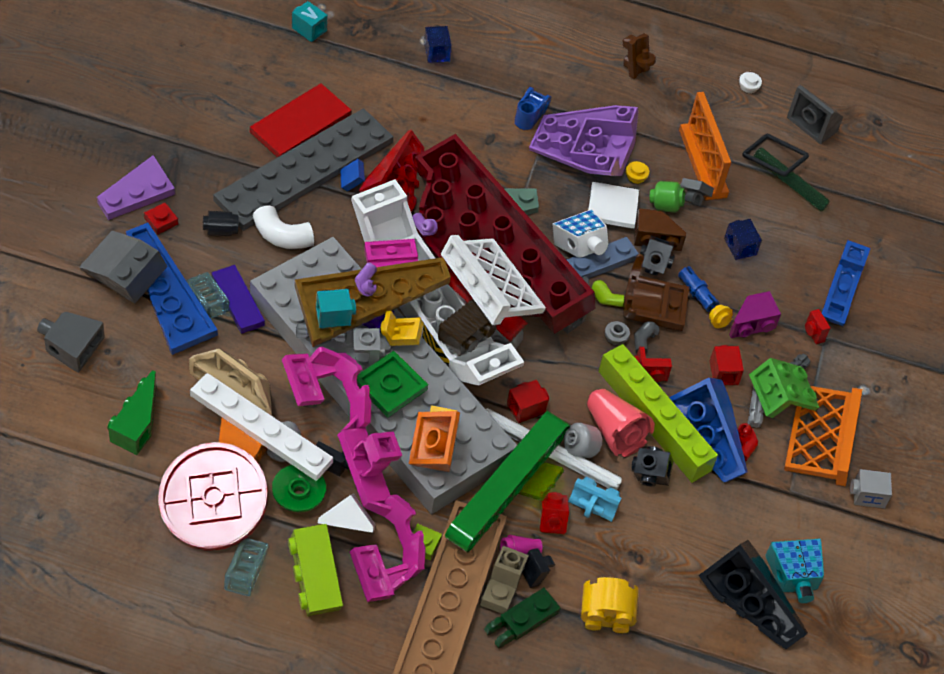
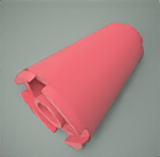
M606 389L595 390L589 395L587 407L610 451L615 456L621 454L623 457H628L639 451V448L645 446L647 443L645 438L649 432L651 435L653 434L655 426L653 419L648 414Z

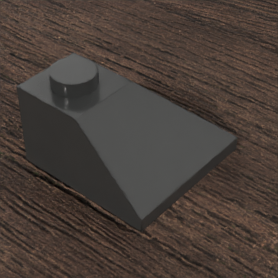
M799 85L787 118L819 144H822L838 132L843 116L816 95Z

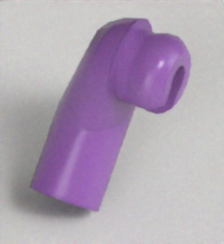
M416 213L412 216L416 228L423 236L434 235L437 232L438 224L434 219H425L421 213Z
M366 263L355 277L356 286L359 293L363 296H371L377 289L376 284H372L373 280H370L377 271L376 266L372 263Z

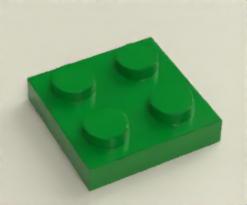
M394 350L357 376L358 387L361 389L363 385L369 386L371 402L387 418L428 390V383Z

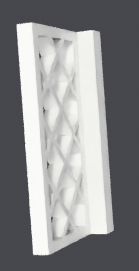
M451 235L441 255L492 325L501 324L505 317L541 314L544 312L546 307L494 239L463 241L459 235ZM482 248H490L493 253ZM479 256L491 261L492 264L479 258ZM495 264L504 267V268L506 269V271L503 270V269H501V268H499V267H497V266H495ZM492 274H495V275H497V276H500V277L504 278L505 281H503V280H501V279H499V278L493 276ZM510 281L518 285L519 288L509 284L508 282ZM507 291L518 296V299L505 292ZM522 299L530 302L532 305L523 302Z

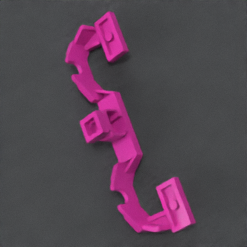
M319 347L310 357L308 353L285 355L282 362L298 406L321 404L325 400L317 379L334 375L343 383L350 402V422L340 431L338 438L363 507L385 517L395 525L403 547V564L385 569L377 544L355 547L350 551V555L367 602L389 599L395 595L394 592L408 579L418 575L425 567L424 534L422 530L413 534L410 529V520L416 515L415 510L400 496L390 495L382 473L391 461H397L403 456L394 431L368 435L366 427L371 423L370 388L368 385H363L361 389L358 387L357 376L362 371V367L348 354L337 353L325 347Z

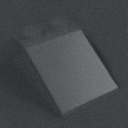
M111 231L81 264L80 269L135 304L168 266L160 252L144 241Z

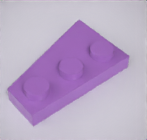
M152 155L97 197V202L106 218L110 220L175 195V188L154 155Z

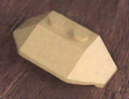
M221 349L193 355L189 358L190 374L196 379L200 380L208 373L272 416L270 384L267 378L260 373L254 372L243 360L236 359Z

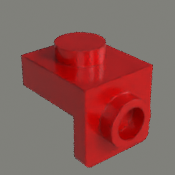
M639 346L637 355H634L636 360L655 382L668 381L672 369L671 358H646L645 347Z
M558 492L541 493L540 532L565 534L569 517L567 495H562Z

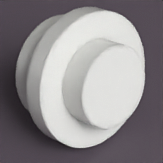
M746 72L740 76L739 84L744 92L754 93L761 87L762 80L757 74Z

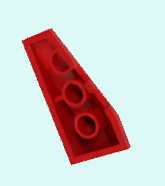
M412 129L407 131L383 158L359 189L361 193L396 180L407 195V202L411 212L417 201L414 192L419 187L416 156L424 152V146Z

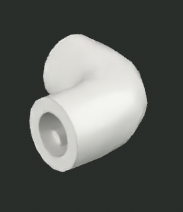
M273 206L260 207L253 213V220L258 231L264 239L273 245L285 249H302L314 246L313 230L309 222L297 225L285 224L279 219L277 211Z

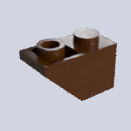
M638 209L635 221L634 246H648L652 235L673 242L672 251H682L686 232L663 211Z

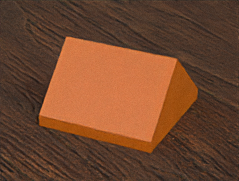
M418 412L408 464L450 472L460 412Z

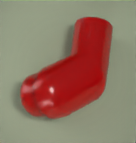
M743 423L738 427V433L746 462L757 448L758 439L750 424Z

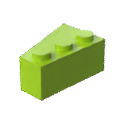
M327 524L294 529L291 537L288 539V546L295 566H293L295 581L300 584L301 593L298 596L301 610L305 609L307 616L340 610L343 603Z

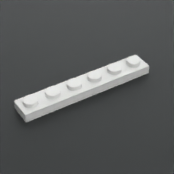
M206 373L190 389L191 397L315 481L332 465V456L210 374Z

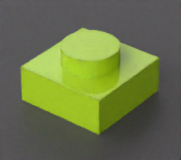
M417 523L413 534L422 530L424 534L425 559L431 561L441 541L442 534Z

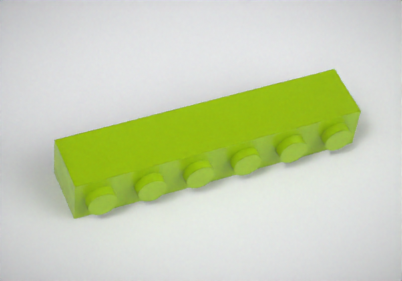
M624 344L603 354L598 372L621 399L648 414L653 419L655 426L652 436L665 452L671 453L673 461L690 482L693 483L712 472L718 454Z

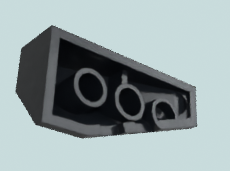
M749 540L739 544L698 575L717 600L730 606L736 611V614L749 620L758 627L759 631L785 650L808 634L765 561Z

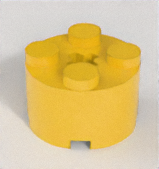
M597 578V583L591 585L590 580L586 581L583 585L581 619L585 622V628L600 630L601 627H610L616 633H628L629 627L637 622L638 587L634 585V588L629 587V581L618 578Z

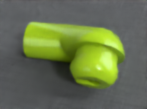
M597 280L593 283L592 290L595 292V297L600 304L623 307L624 295L613 294L602 280Z

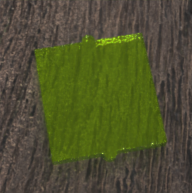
M544 462L518 494L543 501L549 491L556 487L555 483L564 473V468Z

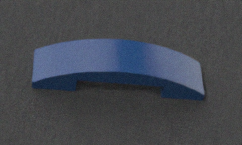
M847 240L822 310V314L827 321L844 326L870 251L869 247Z

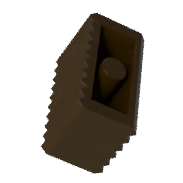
M472 299L465 306H462L461 309L459 308L458 311H455L447 320L440 323L438 339L458 356H461L466 351L472 352L482 338L491 337L496 331L497 326L491 324L474 299Z

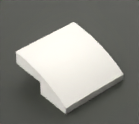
M592 182L588 210L593 209L605 224L634 229L639 190Z

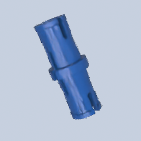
M687 266V268L685 267L679 272L678 277L689 287L691 296L696 297L707 312H710V309L712 310L719 305V301L707 288V283L703 280L701 281L691 266Z

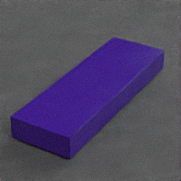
M232 265L212 272V279L240 333L242 334L265 326V320L236 266Z

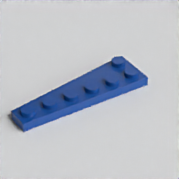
M145 223L126 231V235L140 239L157 249L168 266L147 289V293L170 353L172 355L218 336V329L150 224Z

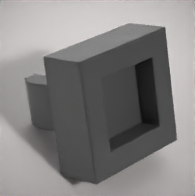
M683 178L681 182V188L687 190L685 201L691 202L692 205L700 206L703 196L712 197L714 188L702 181Z

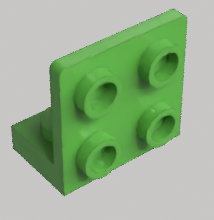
M769 358L749 374L766 417L774 418L791 404L814 411L819 408L816 400L817 395L810 387L807 380L808 375L801 366Z

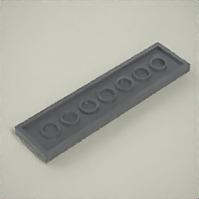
M363 108L213 194V201L223 211L238 214V226L244 231L255 224L253 213L258 208L273 206L276 211L280 210L341 174V169L356 159L363 161L393 143L394 136Z

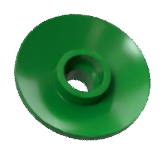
M289 465L281 469L274 477L272 493L274 499L281 507L293 512H305L314 509L322 502L326 494V482L322 475L315 481L295 466ZM296 491H302L303 493H302V494H296V493H294V492H296Z

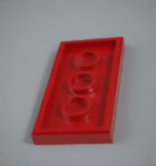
M320 83L250 126V133L278 158L351 116L352 110Z

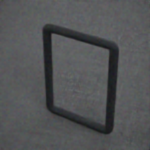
M771 134L763 135L742 153L743 157L781 176H787L809 158L807 152ZM768 138L803 155V157L783 172L748 153Z

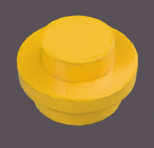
M638 161L629 163L626 168L627 178L636 184L644 182L649 176L648 166Z
M717 305L709 314L711 324L715 328L726 327L732 320L733 311L728 306Z

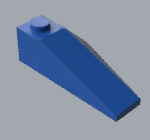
M709 377L669 397L718 454L713 470L723 483L748 473L732 404L723 380Z

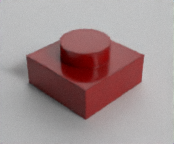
M165 202L144 212V219L150 224L157 235L178 225V217Z
M819 309L810 311L805 323L806 332L812 337L816 345L825 342L830 326Z

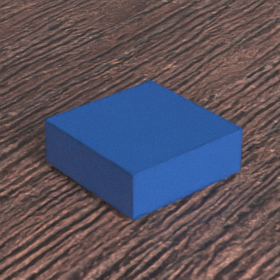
M356 159L341 169V188L345 191H349L365 181L364 162Z

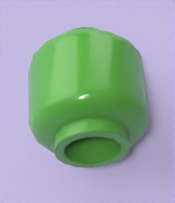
M659 181L655 189L650 190V203H654L655 209L658 211L677 212L680 207H684L685 188H681L678 182Z

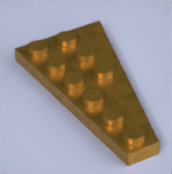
M444 258L376 267L377 271L370 280H373L372 284H376L377 289L371 296H363L359 293L356 286L355 277L361 270L295 279L294 286L312 347L385 314L386 311L396 309L449 284L451 276ZM349 289L350 299H355L356 315H352L351 326L319 328L315 308L317 291Z

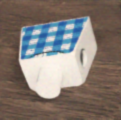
M593 209L552 223L554 244L576 257H584L592 253L601 255L607 249V227Z

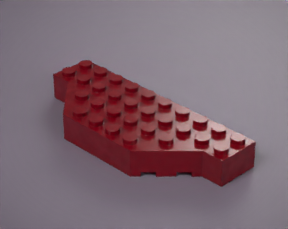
M456 134L416 156L418 173L427 183L421 197L419 213L425 219H434L438 224V230L434 235L423 236L418 229L417 232L435 258L442 257L441 252L451 235H459L463 241L494 239L546 307L541 314L525 316L540 317L554 334L596 309L595 292ZM482 248L493 253L490 248ZM479 256V258L492 264L491 261ZM495 264V266H497V267H499V268H501V269H503V270L506 271V269H505L504 267ZM492 274L493 276H495V277H497V278H499V279L505 281L504 278H502V277H500V276H497V275H495V274ZM510 281L508 282L509 284L519 288L518 285ZM507 291L505 292L518 299V296ZM522 299L523 302L532 305L530 302Z

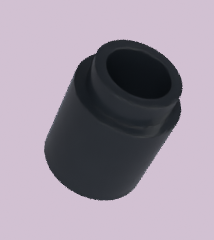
M208 211V216H203V230H207V235L232 236V234H238V214H232V212Z

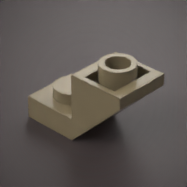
M506 546L502 547L480 606L501 614L509 609L529 555Z

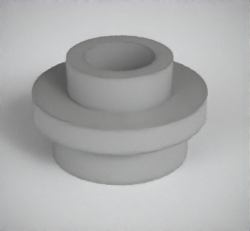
M611 322L605 328L606 339L613 345H621L629 338L630 330L622 322Z

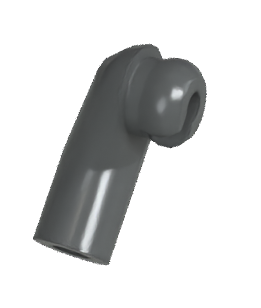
M645 322L635 332L636 354L639 346L645 347L646 354L648 352L647 339L649 337L654 338L655 335L659 334V326L654 322Z

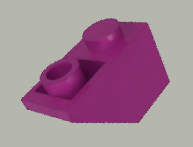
M770 291L746 297L733 322L729 333L731 338L747 337L753 333L770 332L776 329L781 313Z

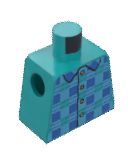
M821 539L771 542L765 556L782 591L796 592L799 603L813 601L814 594L812 590L818 589L824 578Z

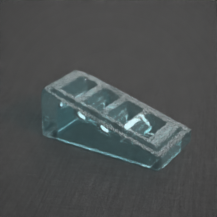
M208 272L186 280L210 319L229 312L230 302ZM206 281V283L195 286L196 284ZM209 287V289L199 292V290ZM213 293V295H210V296L205 297V298L203 297V296H205V295H208V294Z
M249 538L240 542L225 574V590L246 596L251 595L269 548L268 543ZM247 550L258 553V555L250 554L244 551Z

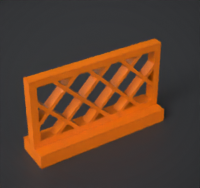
M697 92L689 122L681 124L679 132L697 180L714 188L712 197L704 196L705 201L728 198L729 190L725 181L731 160L704 92Z
M810 386L819 399L817 401L819 407L824 405L830 412L820 417L814 410L796 407L784 471L835 479V485L846 486L862 389L852 388L850 393ZM840 399L845 400V403L835 409L829 401ZM810 413L815 421L805 425L800 417ZM835 417L841 425L831 429L825 422ZM820 425L826 433L816 437L811 432V429ZM806 433L812 441L802 446L796 437ZM831 437L837 446L827 450L821 442ZM816 445L822 454L812 458L806 450ZM799 454H802L808 461L802 465L791 463L792 458ZM827 458L832 463L833 469H823L817 463Z

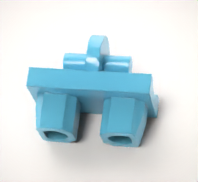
M585 477L583 480L579 478L576 480L568 502L585 509L584 516L587 518L594 513L612 522L621 497H619V491L613 488L606 489L605 491L597 487L595 480Z

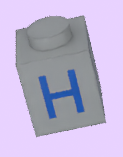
M860 469L856 478L852 479L850 483V494L854 495V505L885 509L892 496L891 473Z

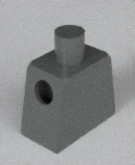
M63 312L55 323L43 318L37 328V332L45 335L46 351L78 373L105 338L103 322L69 312Z

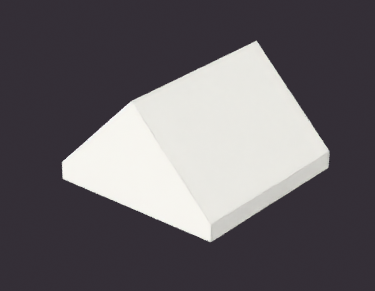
M354 493L318 518L319 524L372 533L376 526Z

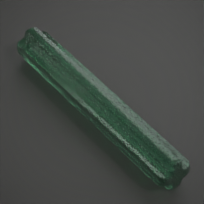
M759 148L754 154L755 158L783 172L788 169L786 165L764 148ZM769 170L820 211L828 207L829 199L793 171L787 176H781Z

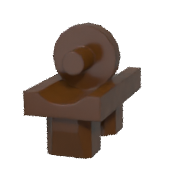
M643 33L638 37L634 35L625 37L622 41L623 47L628 49V55L624 58V66L629 68V77L635 79L638 74L650 70V66H653L656 62V57L654 54L649 53V35Z

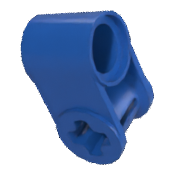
M529 87L517 105L515 125L523 130L532 129L540 117L547 111L551 102V96L542 95L534 91L533 87Z

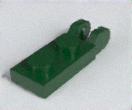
M542 588L488 623L484 631L490 635L505 626L507 631L495 640V645L498 648H502L504 645H507L514 639H520L557 615L561 607L548 591Z

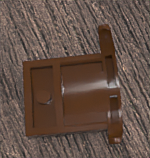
M638 254L632 266L623 304L624 318L643 323L650 321L661 327L683 331L689 287L640 276L644 256Z

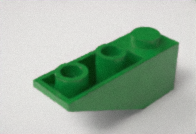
M152 370L146 378L143 377L140 380L136 392L132 397H127L120 413L117 416L114 415L107 426L110 442L135 455H138L152 436L157 387L156 371Z

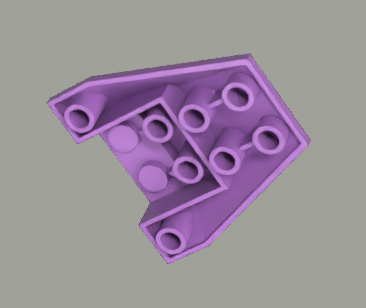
M614 105L544 115L529 149L589 174L622 176L635 145L638 107Z

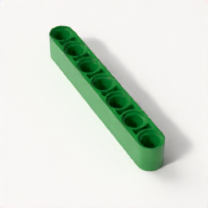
M546 411L453 520L445 533V538L467 553L470 552L562 442L570 424L551 412Z

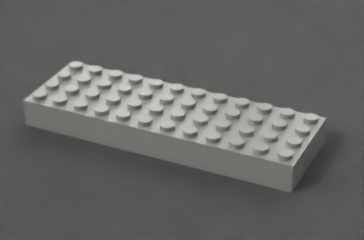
M334 237L250 281V294L258 309L296 354L308 353L310 357L317 348L325 347L337 353L348 354L361 365V372L368 368V353H355L353 345V330L355 328H368L364 325H359L347 331L345 342H337L335 339H331V341H325L312 347L309 336H307V339L296 337L297 324L305 323L294 286L295 279L361 270L360 266ZM397 308L393 309L396 319L405 318ZM380 333V342L385 343V356L394 350L428 383V390L389 418L371 402V423L366 427L368 435L394 431L403 456L397 461H391L389 465L432 515L488 480L515 449L517 444L422 337L419 345L390 346L385 336ZM334 375L318 379L350 417V402L342 381ZM431 405L460 412L450 472L408 464L418 412H430Z

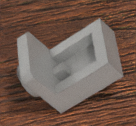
M355 328L353 330L354 352L368 353V367L379 361L380 358L385 357V343L380 342V328Z

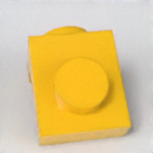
M386 311L385 319L381 322V333L385 336L390 346L419 345L424 323L421 317L396 319L392 311Z

